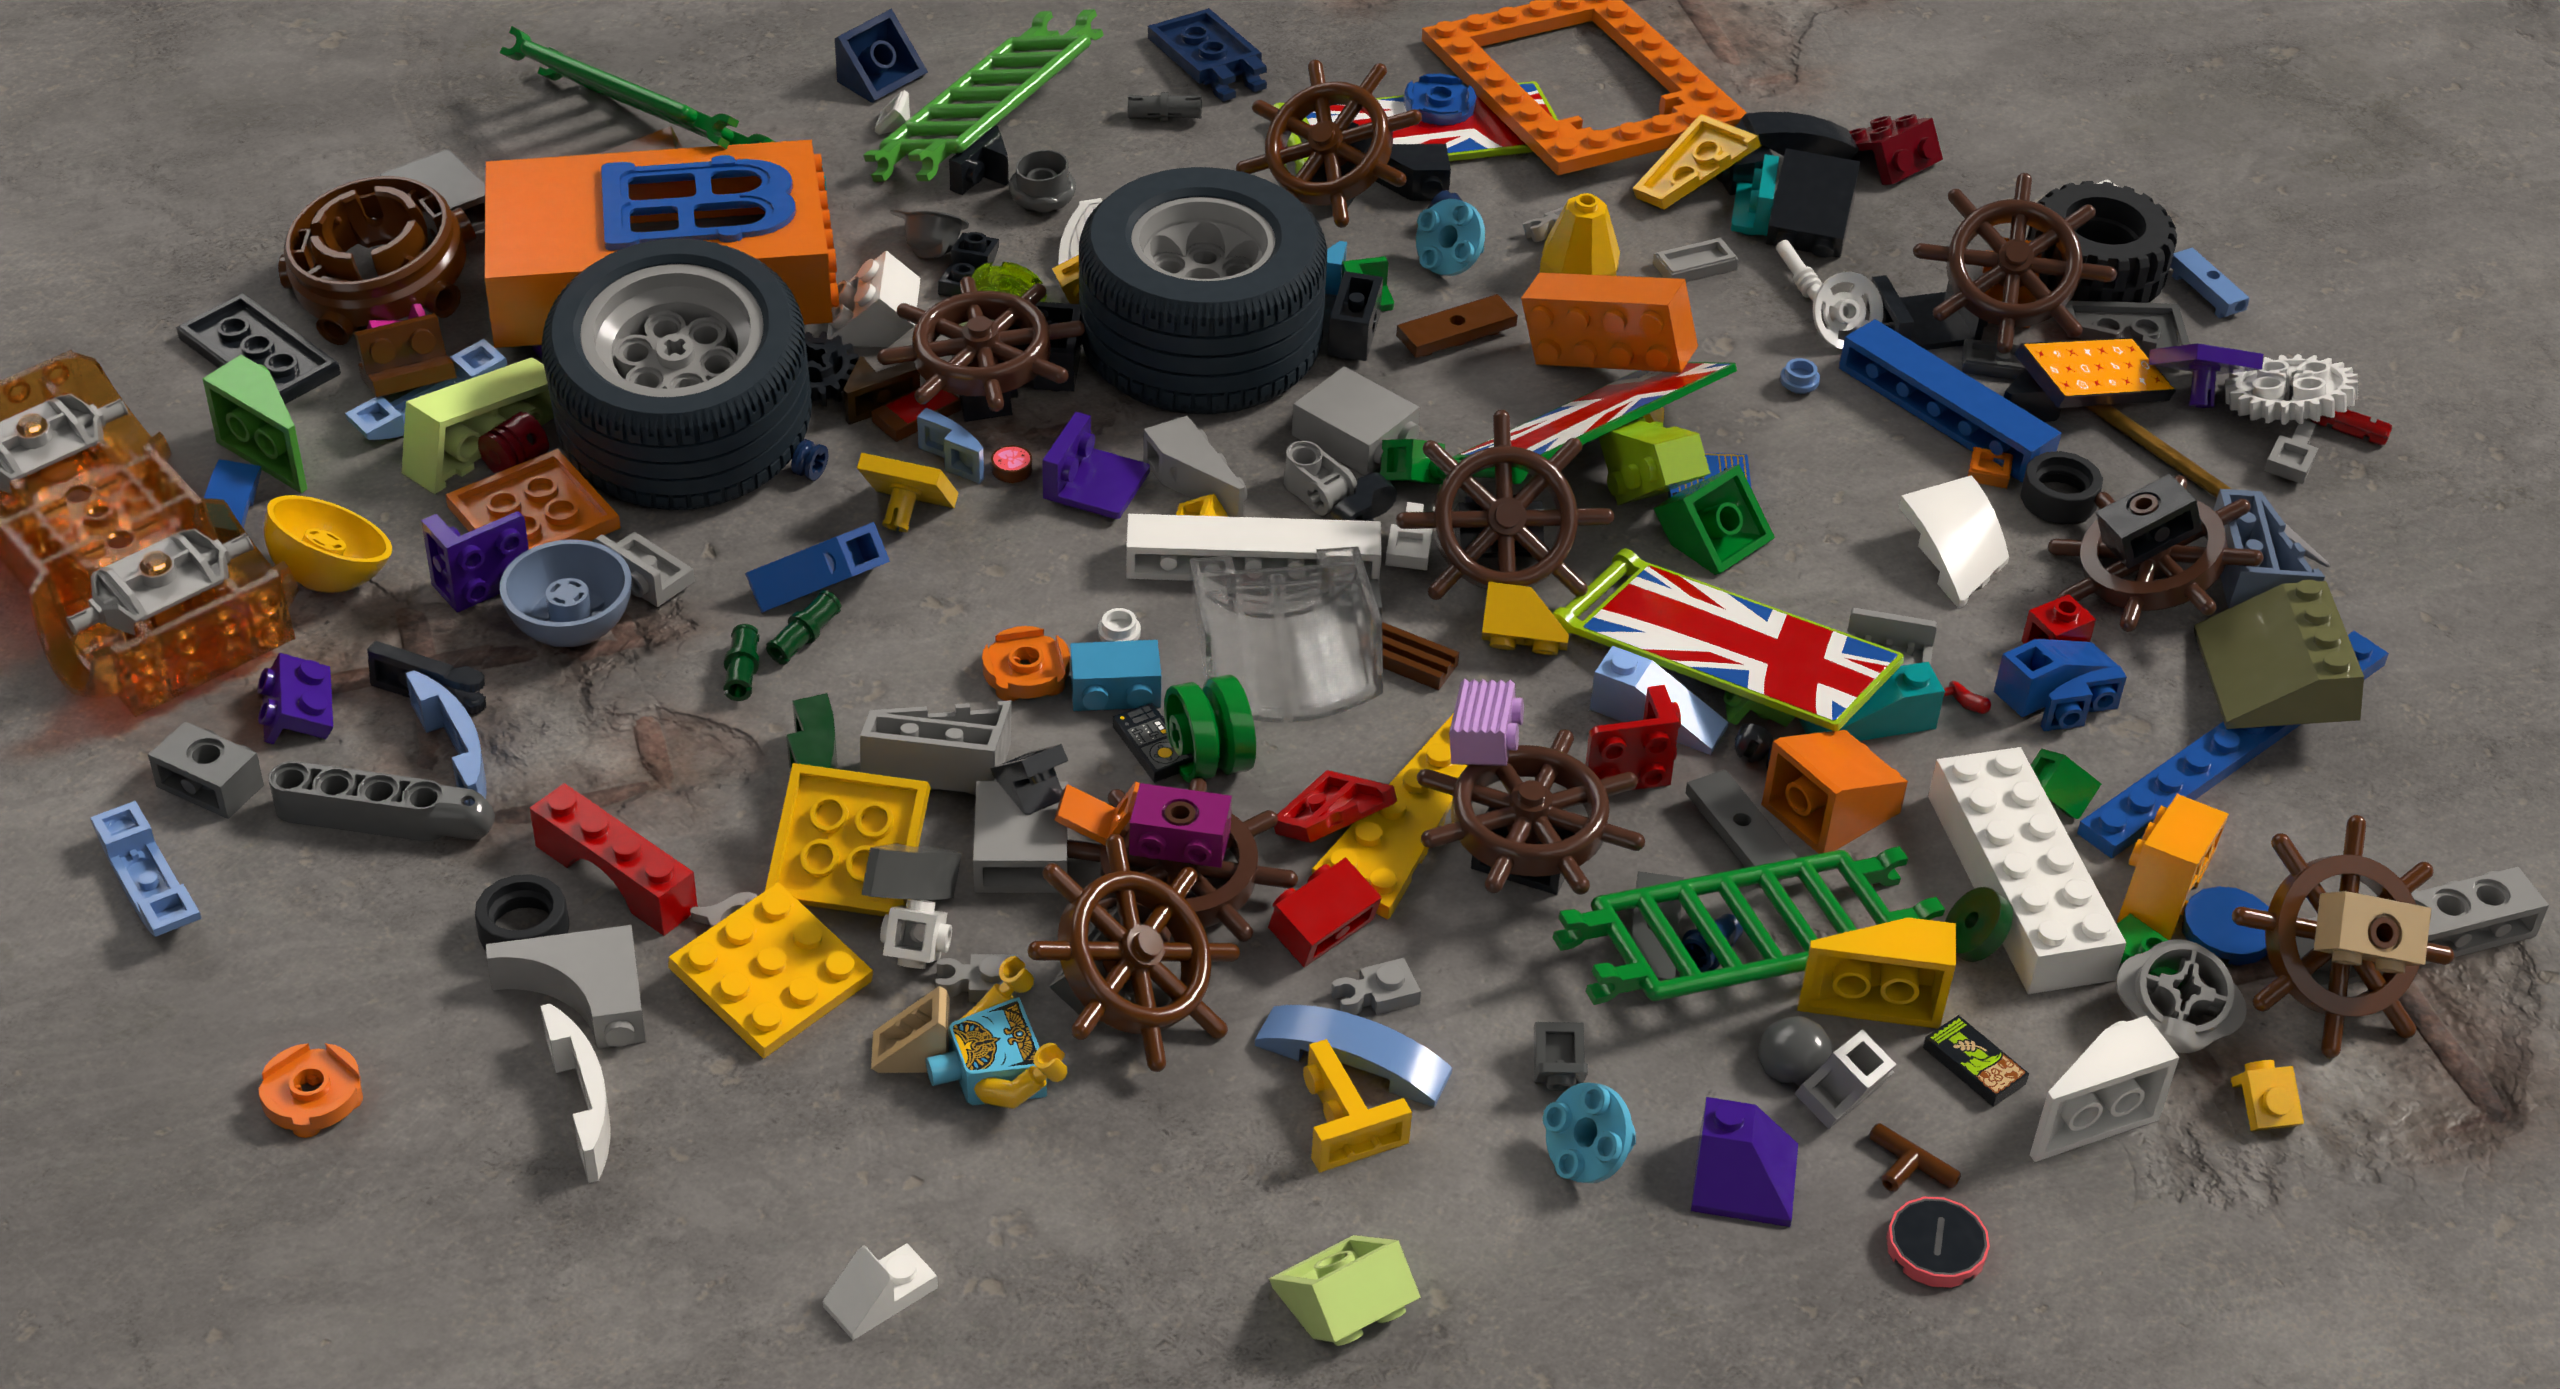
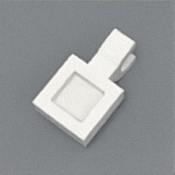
M1407 502L1406 512H1423L1424 504ZM1391 524L1385 565L1427 570L1433 529H1401L1396 524Z

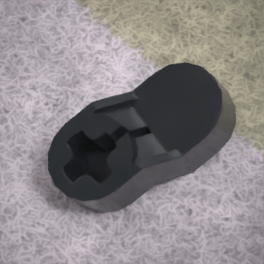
M1370 473L1358 478L1354 494L1344 498L1333 508L1330 520L1374 521L1373 518L1386 513L1393 506L1397 498V489L1380 473Z

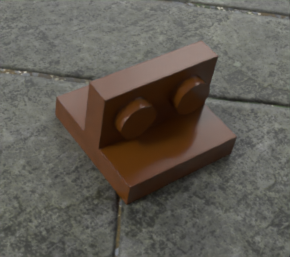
M435 313L354 332L362 362L358 364L361 378L376 397L457 378L454 364L446 355L438 317Z

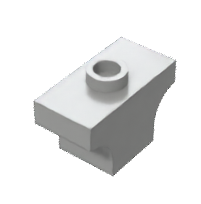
M1862 1029L1834 1051L1827 1061L1794 1094L1830 1129L1887 1082L1893 1075V1069L1897 1064Z

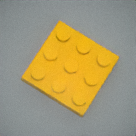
M793 763L765 891L779 882L802 905L877 916L889 915L890 908L906 906L907 899L861 895L870 847L896 843L919 847L931 789L929 783L926 781Z
M779 882L670 955L668 968L763 1059L867 986L873 979V970Z

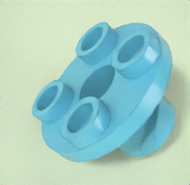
M1446 199L1434 204L1429 209L1423 210L1419 214L1416 249L1422 267L1440 275L1455 276L1468 270L1477 261L1480 254L1483 253L1485 242L1484 222L1480 213L1471 204L1458 199Z
M1589 1082L1574 1085L1564 1091L1556 1102L1547 1105L1544 1110L1543 1124L1546 1127L1547 1150L1557 1174L1562 1178L1582 1183L1604 1181L1620 1169L1636 1144V1133L1629 1109L1622 1097L1608 1086Z

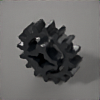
M806 332L805 341L812 403L813 401H819L822 407H826L827 399L833 398L837 402L842 401L841 392H844V387L859 359L858 354H854L851 343L843 345L842 336L838 335L829 340L827 339V332H822L819 338H813L810 332Z

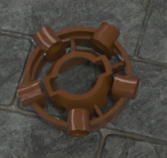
M399 176L363 178L327 191L313 200L298 214L286 235L284 254L279 258V278L283 288L293 289L302 307L316 318H319L316 323L319 334L330 343L344 345L350 340L359 326H368L369 320H398L409 316L412 304H421L423 309L432 314L435 313L440 318H447L457 310L461 299L460 290L453 284L459 277L465 264L466 244L475 240L476 234L470 220L461 208L451 211L444 197L438 191L422 182ZM427 227L431 234V237L433 238V242L429 247ZM357 244L366 248L386 244L371 251L373 263L378 277L363 280L361 278L353 254L346 252Z

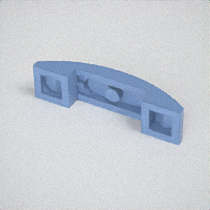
M482 339L450 356L457 378L418 387L391 403L383 396L374 397L346 412V419L368 440H382L404 436L406 401L505 367L507 360L488 341Z
M415 670L405 673L411 705L426 733L444 727L459 754L451 757L456 786L473 789L486 799V777L480 741L468 712L451 692L435 680ZM468 799L464 803L466 806H471L475 801Z
M136 801L90 817L98 839L124 892L139 918L154 937L201 919L200 912L184 884H179L157 846L152 829Z
M1307 1005L1274 1006L1255 1039L1256 1047L1297 1061L1301 1059L1304 1051L1309 1052V1044L1327 1039L1341 1063L1390 1079V1093L1431 1107H1435L1452 1073V1067L1413 1039L1380 1023L1329 1008Z

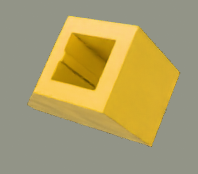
M1488 582L1482 640L1490 641V647L1514 650L1516 644L1533 646L1532 652L1543 655H1558V649L1567 651L1569 634L1532 587Z

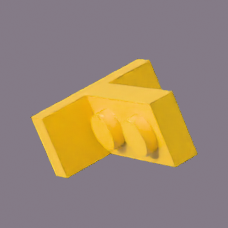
M1325 1039L1309 1044L1308 1065L1303 1068V1076L1309 1092L1312 1095L1318 1094L1322 1101L1327 1123L1313 1127L1311 1159L1319 1173L1409 1144L1412 1111L1405 1099L1401 1098L1367 1109L1328 1040Z

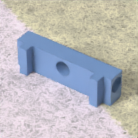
M2193 247L2174 253L2170 266L2173 269L2172 277L2176 280L2184 279L2216 308L2215 315L2218 318L2247 309L2250 298Z

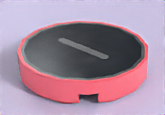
M1921 1197L1906 1202L1895 1211L1886 1236L1888 1253L1893 1262L1896 1258L1898 1263L1904 1267L1903 1273L1912 1280L1931 1287L1952 1288L1962 1285L1965 1279L1971 1278L1973 1275L1975 1278L1982 1271L1990 1248L1988 1231L1978 1215L1963 1204L1944 1197Z

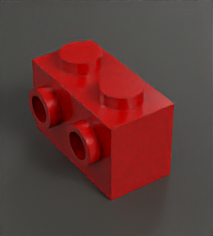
M1345 857L1332 867L1329 864L1319 867L1309 877L1307 884L1298 890L1292 887L1280 894L1272 905L1274 911L1268 928L1305 968L1371 922L1375 917L1382 896Z

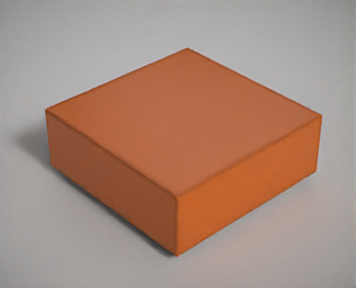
M1973 447L1968 476L1972 475L1977 483L2007 489L2013 455L2009 453L1995 455L1989 449ZM1993 459H2003V467L1994 462Z

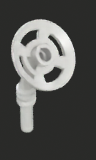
M1783 240L1777 244V252L1794 275L1793 282L1804 297H1809L1814 302V323L1818 333L1828 344L1842 350L1844 340L1838 339L1839 331H1848L1853 328L1857 330L1874 319L1882 323V298L1871 280L1859 273L1842 272L1829 277L1822 284L1811 267H1806L1788 240ZM1841 282L1853 284L1849 292H1839L1833 295L1830 289ZM1864 294L1866 295L1870 306L1869 321L1865 320L1866 306L1863 298L1861 297ZM1821 309L1823 310V318L1827 325V328L1824 326V323L1822 321Z

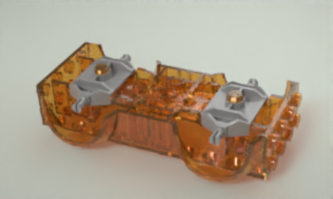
M69 350L0 380V560L29 592L31 611L37 635L53 672L63 686L72 694L81 697L102 699L118 696L130 712L137 717L296 639L288 608L293 603L299 589L289 566L284 561L274 567L271 566L224 500L201 499L167 463L172 453L164 435L158 432L151 437L127 407L97 360ZM80 489L83 492H92L91 496L82 502L67 500L68 495L75 490ZM98 512L104 514L98 517H91V515ZM119 535L124 538H133L131 544L124 548L116 549L108 546V542Z

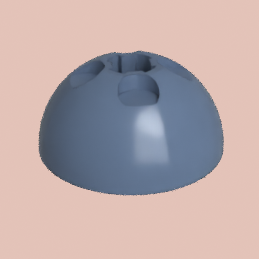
M572 539L544 543L525 551L507 566L500 581L501 599L513 623L532 639L554 647L582 646L596 641L607 634L623 616L630 600L632 588L630 568L620 554L596 542Z

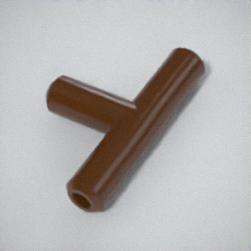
M1881 1123L1875 1124L1870 1131V1140L1899 1157L1881 1178L1882 1184L1887 1190L1897 1191L1916 1169L1921 1170L1948 1188H1954L1961 1178L1960 1171Z

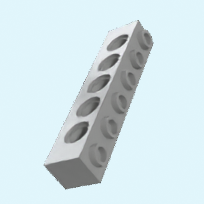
M2519 867L2502 871H2490L2482 876L2462 881H2450L2442 886L2422 891L2415 890L2412 893L2417 905L2431 908L2428 943L2450 947L2454 952V957L2537 936L2549 904ZM2317 917L2309 918V920L2317 921ZM2296 937L2300 958L2314 948L2315 940ZM2331 959L2311 975L2319 985L2327 990ZM2350 965L2348 984L2362 981L2353 966Z

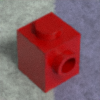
M2067 594L2029 610L2021 642L2025 644L2034 639L2090 642L2096 619L2071 595Z

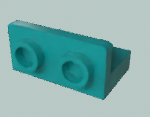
M1764 154L1762 169L1755 168L1753 183H1737L1731 231L1741 232L1745 235L1767 236L1774 200L1779 156Z

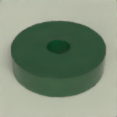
M1978 887L1964 894L1953 905L1945 920L1948 923H1956V955L1965 961L1976 962L1993 954L2002 945L2010 931L2013 921V909L2005 897L1989 887Z

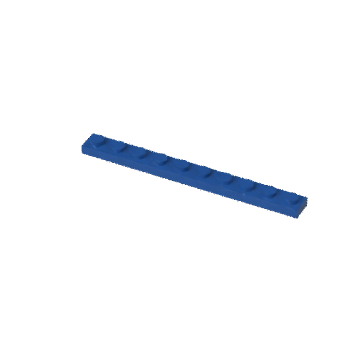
M2356 631L2348 634L2365 680L2385 666L2389 653ZM2223 721L2082 819L2077 834L2112 859L2143 837L2149 822L2153 823L2161 805L2168 808L2177 794L2196 800L2301 724L2226 729Z

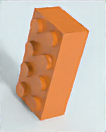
M1539 272L1521 297L1537 365L1681 373L1698 347L1685 279Z

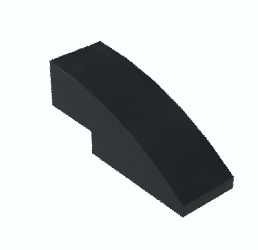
M1793 112L1746 113L1741 119L1748 132L1758 136L1760 144L1784 156L1787 148L1851 160L1859 151L1856 142L1847 128L1815 116Z

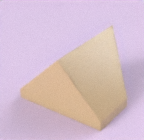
M938 986L873 1031L871 1069L877 1073H927L926 1058L948 1052L950 998L946 989Z

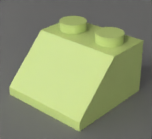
M1353 1235L1269 1278L1272 1288L1313 1339L1334 1342L1336 1346L1345 1345L1357 1340L1364 1334L1362 1328L1375 1321L1385 1323L1406 1313L1405 1305L1421 1298L1399 1240Z

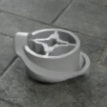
M2173 939L2161 942L2144 953L2128 958L2117 972L2116 989L2120 999L2130 1010L2133 1020L2147 1015L2175 1052L2191 1053L2204 1049L2212 1042L2235 1033L2246 1018L2247 1008L2245 999L2239 988L2233 983L2230 972L2225 964L2215 954L2192 941ZM2163 966L2177 970L2174 975L2161 973L2158 977L2148 974V972ZM2200 977L2205 981V983H2206L2207 985H2205V984L2201 981ZM2182 1000H2183V1001L2185 1002V1004H2184V1005L2182 1006V1008L2180 1009V1007H2181V1002H2182ZM2154 1005H2156L2162 1011L2163 1015L2154 1007ZM2205 1014L2214 1017L2212 1021L2197 1026L2184 1021L2187 1016L2201 1018Z

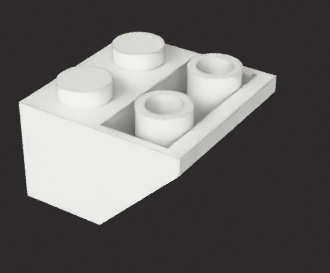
M888 251L883 252L875 260H867L854 277L849 281L843 280L838 284L839 307H832L833 323H828L827 339L832 340L839 335L842 336L843 345L851 343L857 347H889L915 326L914 323L900 318L896 310L901 303L917 307L921 278Z

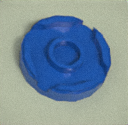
M1441 73L1426 74L1420 76L1418 82L1413 83L1411 81L1407 84L1403 102L1406 111L1413 109L1420 111L1422 114L1421 121L1425 123L1454 125L1466 121L1473 115L1477 96L1474 88L1470 85L1468 88L1462 85V80L1458 77Z

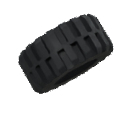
M2082 181L2080 185L2069 183L2063 185L2060 190L2055 188L2038 201L2039 204L2052 209L2064 219L2084 205H2092L2096 211L2095 216L2074 231L2080 242L2083 263L2111 266L2117 272L2115 280L2111 282L2080 279L2071 301L2148 303L2161 293L2169 274L2177 243V233L2175 231L2176 227L2165 208L2160 204L2155 205L2150 196L2144 193L2142 195L2135 193L2133 188L2127 186L2123 188L2114 186V183L2103 181L2102 184H2094L2093 181ZM2029 226L2026 240L2033 241L2042 235L2043 232ZM2056 244L2041 254V258L2063 260ZM2039 274L2040 280L2051 292L2058 287L2063 279V276Z

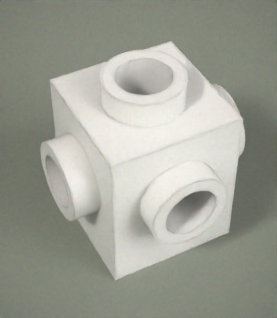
M907 899L906 906L900 905L890 908L889 915L886 914L884 916L881 926L880 940L884 943L883 955L897 957V965L925 969L926 962L937 961L941 958V952L947 953L949 950L952 925L946 924L947 913L934 911L935 902L927 900ZM918 923L925 925L923 941H919L914 936L913 931Z

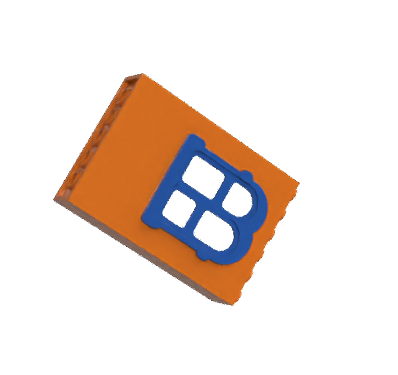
M811 139L728 145L727 149L721 146L486 161L485 285L494 348L542 345L544 325L550 308L553 306L557 296L573 278L593 263L620 249L663 239L703 240L747 253L766 264L786 283L796 299L804 325L833 323L832 307H839L838 285L835 273L837 272V264L821 153L814 154ZM765 214L761 220L746 225L699 228L695 225V219ZM679 220V227L675 230L631 231L630 223Z

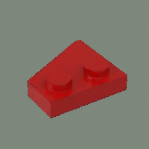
M1326 770L1277 814L1278 822L1274 827L1275 833L1311 843L1396 803L1398 800L1394 786Z

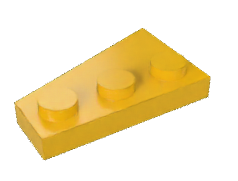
M1700 114L1633 187L1634 194L1637 199L1665 210L1761 146L1759 138L1755 134Z

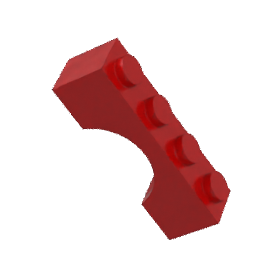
M563 783L530 807L535 846L566 868L579 859H585L596 865L617 886L631 914L661 935L665 936L689 918L692 907H698L694 872L567 784Z

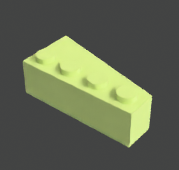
M531 357L406 401L401 473L433 494H436L446 488L445 481L453 475L458 474L463 477L475 469L474 462L481 458L478 449V439L488 431L520 411L527 412L533 416L541 426L552 420L554 415L544 364Z

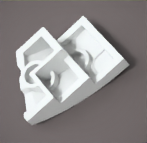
M1972 475L1901 495L1899 509L1921 533L1918 547L1940 571L1937 584L1957 608L1964 607L1969 596L1978 587L1983 588L1989 582L1990 576L1998 573L2009 560L2006 542L1999 521L1987 496Z

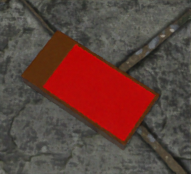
M913 390L873 410L872 422L894 441L898 442L918 432L917 416L925 408L948 417L961 410V399L953 393L941 390L928 403L920 404L915 400L916 390Z

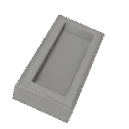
M1716 238L1654 253L1653 265L1663 278L1685 279L1687 282L1737 270L1739 259L1722 238Z

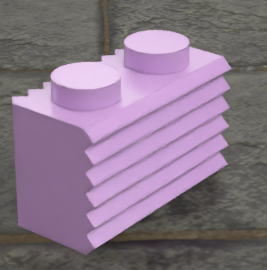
M1466 679L1461 681L1449 732L1451 764L1507 766L1509 750L1517 751L1518 725L1523 724L1524 716L1523 698H1516L1514 682L1509 680L1505 683L1500 680L1496 683L1494 680H1490L1487 683L1484 679L1480 682H1477L1475 679L1471 682Z

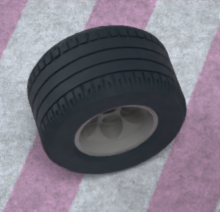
M1213 167L1170 169L1140 177L1120 187L1098 204L1089 215L1079 241V304L1081 308V322L1085 325V332L1081 335V343L1088 361L1099 375L1124 394L1147 405L1174 412L1189 414L1228 413L1257 406L1282 394L1308 373L1318 356L1322 344L1327 245L1319 222L1304 204L1282 187L1258 176L1230 169Z
M663 239L635 244L611 253L584 269L566 285L550 308L542 336V359L557 436L562 449L572 465L587 481L610 496L634 505L666 510H688L722 504L744 496L771 480L790 462L798 444L804 440L811 417L812 399L802 314L794 295L786 283L783 282L776 272H773L771 268L753 256L725 245L696 239Z

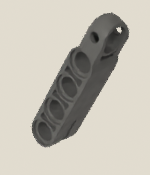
M288 761L277 765L271 770L268 777L276 814L281 820L289 823L417 841H433L442 836L464 840H479L489 833L495 821V813L492 806L480 793L473 789L440 785L438 782L427 779L297 761ZM472 799L473 801H475V803L471 806H465L462 804L465 800Z

